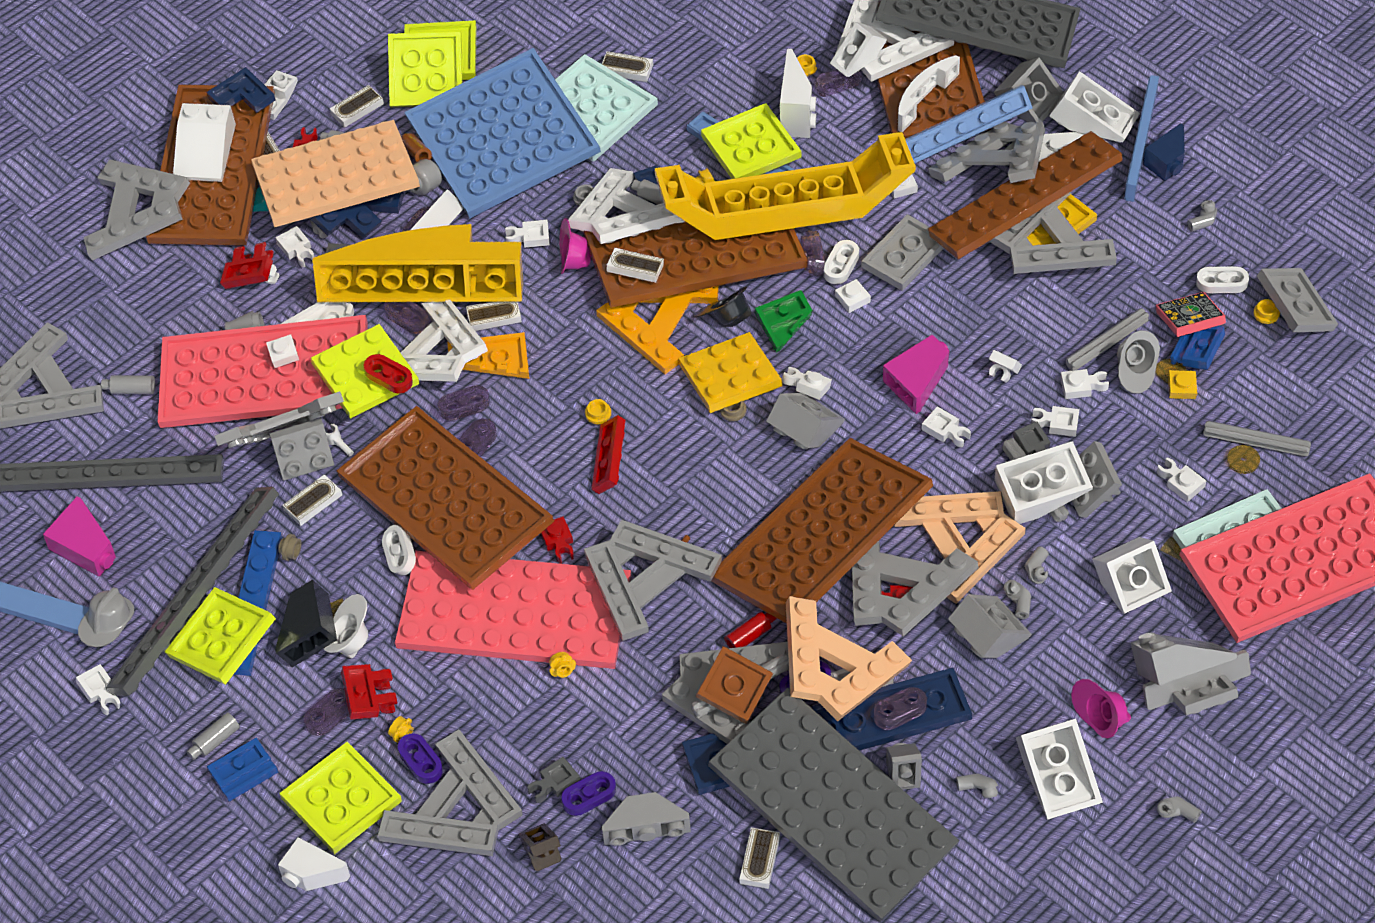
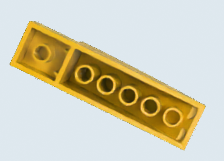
M472 224L429 227L367 239L313 258L317 302L522 301L523 268L521 242H473Z

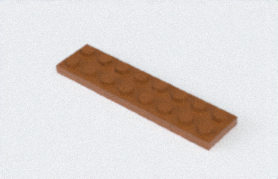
M1090 131L1038 162L1035 178L1010 183V180L928 228L929 236L959 260L1123 160L1122 153Z

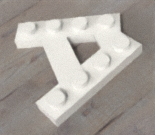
M854 0L837 51L855 22L871 26L884 36L887 42L893 45L880 50L875 60L861 69L872 82L953 46L954 40L935 37L924 32L915 34L904 27L885 24L882 21L876 20L881 0Z
M614 168L608 170L568 219L570 228L583 232H593L601 244L612 243L617 239L636 236L642 232L661 229L663 226L683 223L685 221L667 210L664 203L654 205L625 191L634 181L633 171ZM613 206L627 212L612 218L605 217Z
M446 300L445 302L421 303L423 309L433 322L400 353L419 380L457 382L465 363L488 351L486 344L451 300ZM444 337L453 347L446 355H426Z

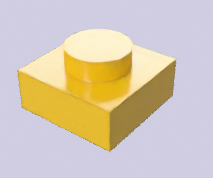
M1169 370V398L1196 399V371Z

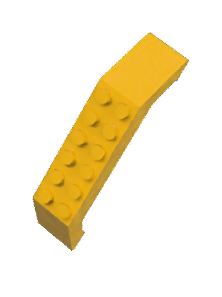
M902 132L878 135L875 143L850 162L703 183L683 172L680 165L655 168V176L665 208L712 239L719 240L863 218L916 170V166Z

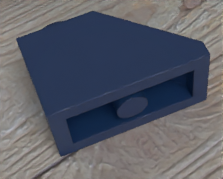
M1178 124L1145 148L1143 165L1164 181L1173 175H1178L1183 169L1185 153L1184 125Z

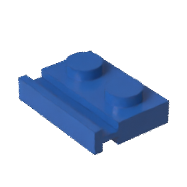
M1215 326L1181 336L1170 356L1171 364L1175 365L1178 362L1186 367L1208 370L1225 336L1224 327Z
M257 737L207 766L208 772L222 793H224L228 802L279 773L276 765L272 762Z

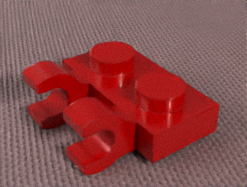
M266 242L256 243L252 258L251 254L244 255V246L236 247L233 251L232 262L225 263L220 284L225 289L268 281L273 263V251H265Z
M370 664L342 666L341 675L350 719L378 717L380 711L386 714L395 712L394 704L398 703L396 693L389 692L376 695L375 687L378 690L390 689L389 681L393 680L391 669L371 671Z

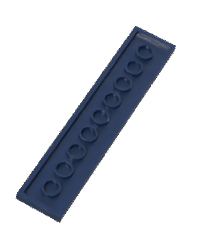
M953 667L883 686L839 721L821 704L810 706L859 751L972 720V711ZM714 733L682 742L683 751L698 795L731 787L708 766L709 761L727 745Z

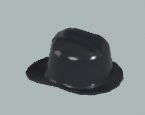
M742 287L730 296L703 307L693 314V318L708 314L719 325L725 327L738 325L752 313L743 294L747 287Z

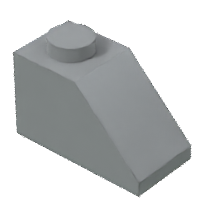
M897 743L886 747V764L889 778L902 790L920 788L922 757L916 744Z

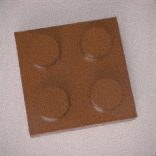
M723 646L696 697L746 724L773 673Z

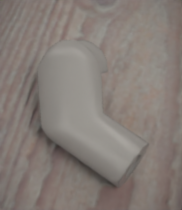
M1204 201L1201 204L1200 216L1187 221L1191 232L1211 226L1214 223L1217 215L1214 201Z
M1040 546L1036 548L1025 563L1029 579L1037 584L1043 583L1048 577V571H1044L1042 563L1049 553Z
M1008 580L1004 584V591L1016 604L1015 616L1019 619H1027L1030 613L1031 594L1015 580Z
M979 773L956 777L958 791L979 788L982 789V795L985 798L996 797L998 794L996 789L998 784L995 779Z
M1178 796L1163 799L1157 805L1159 815L1164 818L1182 815L1195 823L1202 813L1200 809Z

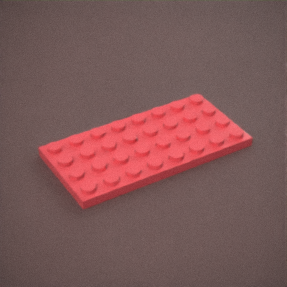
M366 315L162 337L158 424L160 428L278 416L298 409L318 398L332 394L312 365L311 357L368 330ZM291 334L299 360L274 368L266 342ZM338 404L335 408L342 409V406Z
M1370 473L1181 549L1180 557L1236 643L1375 586V480Z
M415 552L416 562L410 574L395 640L396 648L549 663L550 658L554 654L566 652L572 657V660H575L578 666L616 668L621 636L590 566L509 559L472 590L428 552ZM623 569L628 582H630L631 570Z

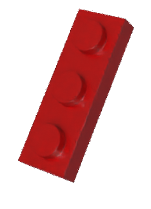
M619 415L600 425L591 489L598 494L613 488L619 480L618 474L622 458L621 452L626 421Z

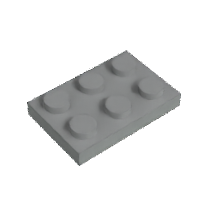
M907 214L861 261V267L903 291L944 248L929 236V226Z
M1302 268L1260 270L1257 275L1258 279L1292 332L1334 331L1338 325L1337 321Z

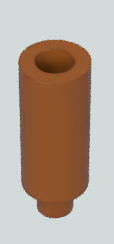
M406 133L402 135L401 138L407 153L416 162L422 159L431 160V151L415 134Z

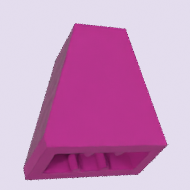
M930 335L883 365V382L915 414L921 411L948 368L949 349L947 345L933 335Z
M78 496L43 534L49 550L97 576H100L106 569L110 568L116 558L111 542L83 500Z

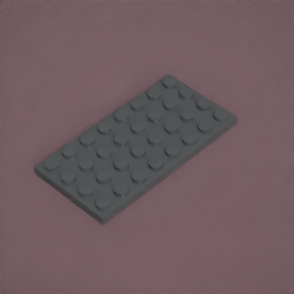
M881 0L876 20L888 25L905 27L911 31H920L935 37H944L958 43L975 45L981 49L998 51L1004 55L1021 57L1028 61L1040 57L1044 64L1065 69L1081 8L1050 0Z
M789 688L781 693L708 764L717 775L879 923L959 843V840L802 699L790 697Z

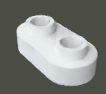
M842 240L834 246L823 268L824 278L827 282L841 284L848 279L859 259V247L855 242Z
M1235 266L1204 267L1197 274L1196 285L1199 290L1205 293H1240L1248 286L1249 274L1245 269Z
M392 525L384 532L382 545L389 569L396 574L404 576L409 574L414 568L416 556L408 534L400 526Z

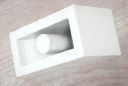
M855 22L830 64L846 77H850L875 60L887 39L871 26Z
M300 838L296 839L278 864L283 882L292 888L298 886L305 891L345 882L350 877L346 862Z

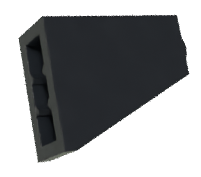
M313 579L290 593L277 640L276 654L291 667L296 666L337 641L329 594Z

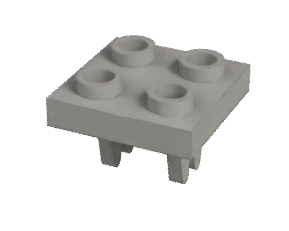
M321 418L269 433L283 481L334 465Z
M1094 441L1079 455L1093 486L1091 491L1072 500L1078 515L1087 518L1104 501H1113L1112 495H1119L1121 493L1119 487L1122 486V483L1102 443Z

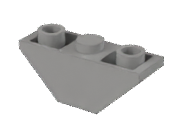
M656 792L627 796L602 825L604 845L619 846L630 841H651L656 837H678L684 833L691 832L689 813Z

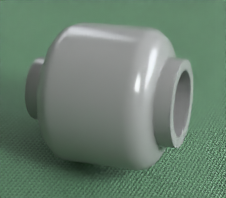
M422 159L413 164L420 187L410 189L411 192L418 195H426L441 184L442 175L440 169L433 161Z

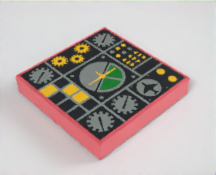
M1205 292L1156 305V313L1177 337L1226 323L1224 313Z

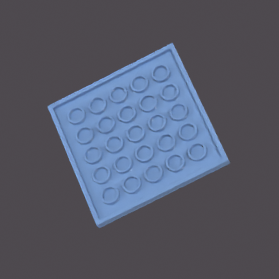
M534 48L404 112L419 139L431 151L432 160L438 165L442 176L460 201L469 219L601 152L599 144Z

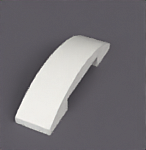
M955 55L931 65L910 83L899 105V132H903L916 119L917 104L936 85L945 89L959 75L960 57Z
M447 189L411 230L447 226L464 208L458 198Z

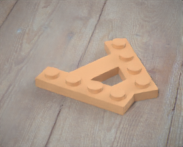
M1001 491L923 496L895 524V527L922 525L944 559L958 548L978 561V569L947 596L955 604L1025 535L1026 529L1004 514ZM977 522L984 534L969 548L954 523Z
M789 596L786 601L790 697L818 701L837 721L897 676L912 661L893 641L874 654L818 625L816 601ZM819 656L851 673L841 681L830 677L820 671Z

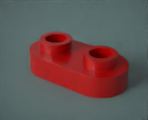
M371 355L364 362L365 376L393 393H405L413 385L411 371L384 355Z

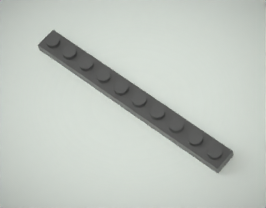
M222 454L0 464V492L222 482L224 458Z
M256 487L107 685L106 689L112 695L130 696V694L137 690L139 682L154 667V662L159 655L169 647L170 641L176 632L183 628L185 620L200 605L202 597L214 586L215 580L220 573L229 566L231 558L243 547L244 541L249 534L258 527L263 515L272 508L273 502L279 495L274 487Z

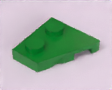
M802 290L756 307L754 313L777 353L812 316L813 310Z

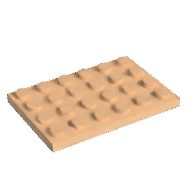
M394 120L251 159L274 227L420 187L419 179Z

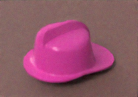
M567 218L563 219L560 228L561 274L564 273L565 269L578 270L581 267H588L591 259L587 247V239L571 232Z
M1081 679L1072 687V704L1076 712L1102 738L1108 739L1113 737L1119 727L1131 720L1126 703L1119 693L1104 691L1090 679Z

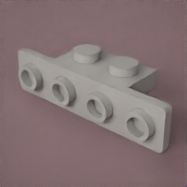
M1246 650L1235 652L1238 659L1162 685H1157L1152 681L1143 685L1146 708L1152 710L1175 702L1187 716L1238 698L1237 687L1232 682L1250 676L1249 653Z

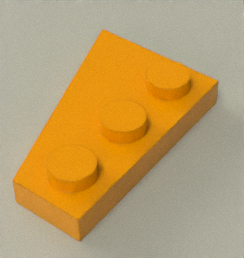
M525 332L480 337L486 344L488 351L465 363L462 369L530 379ZM447 341V343H448V352H449L453 347H452L451 344Z

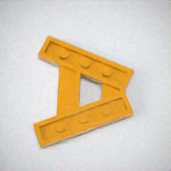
M719 286L610 308L607 302L596 310V314L599 319L666 375L679 365V358L684 356L681 351L668 341L690 303L712 304L718 301ZM638 303H662L650 325L633 312Z

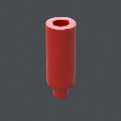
M759 612L724 637L725 643L729 648L746 647L772 628L771 623L777 618L769 613L763 614Z

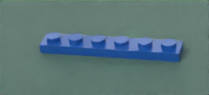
M255 530L239 598L266 610L278 561L279 544L282 540L281 532ZM258 643L233 675L251 676Z

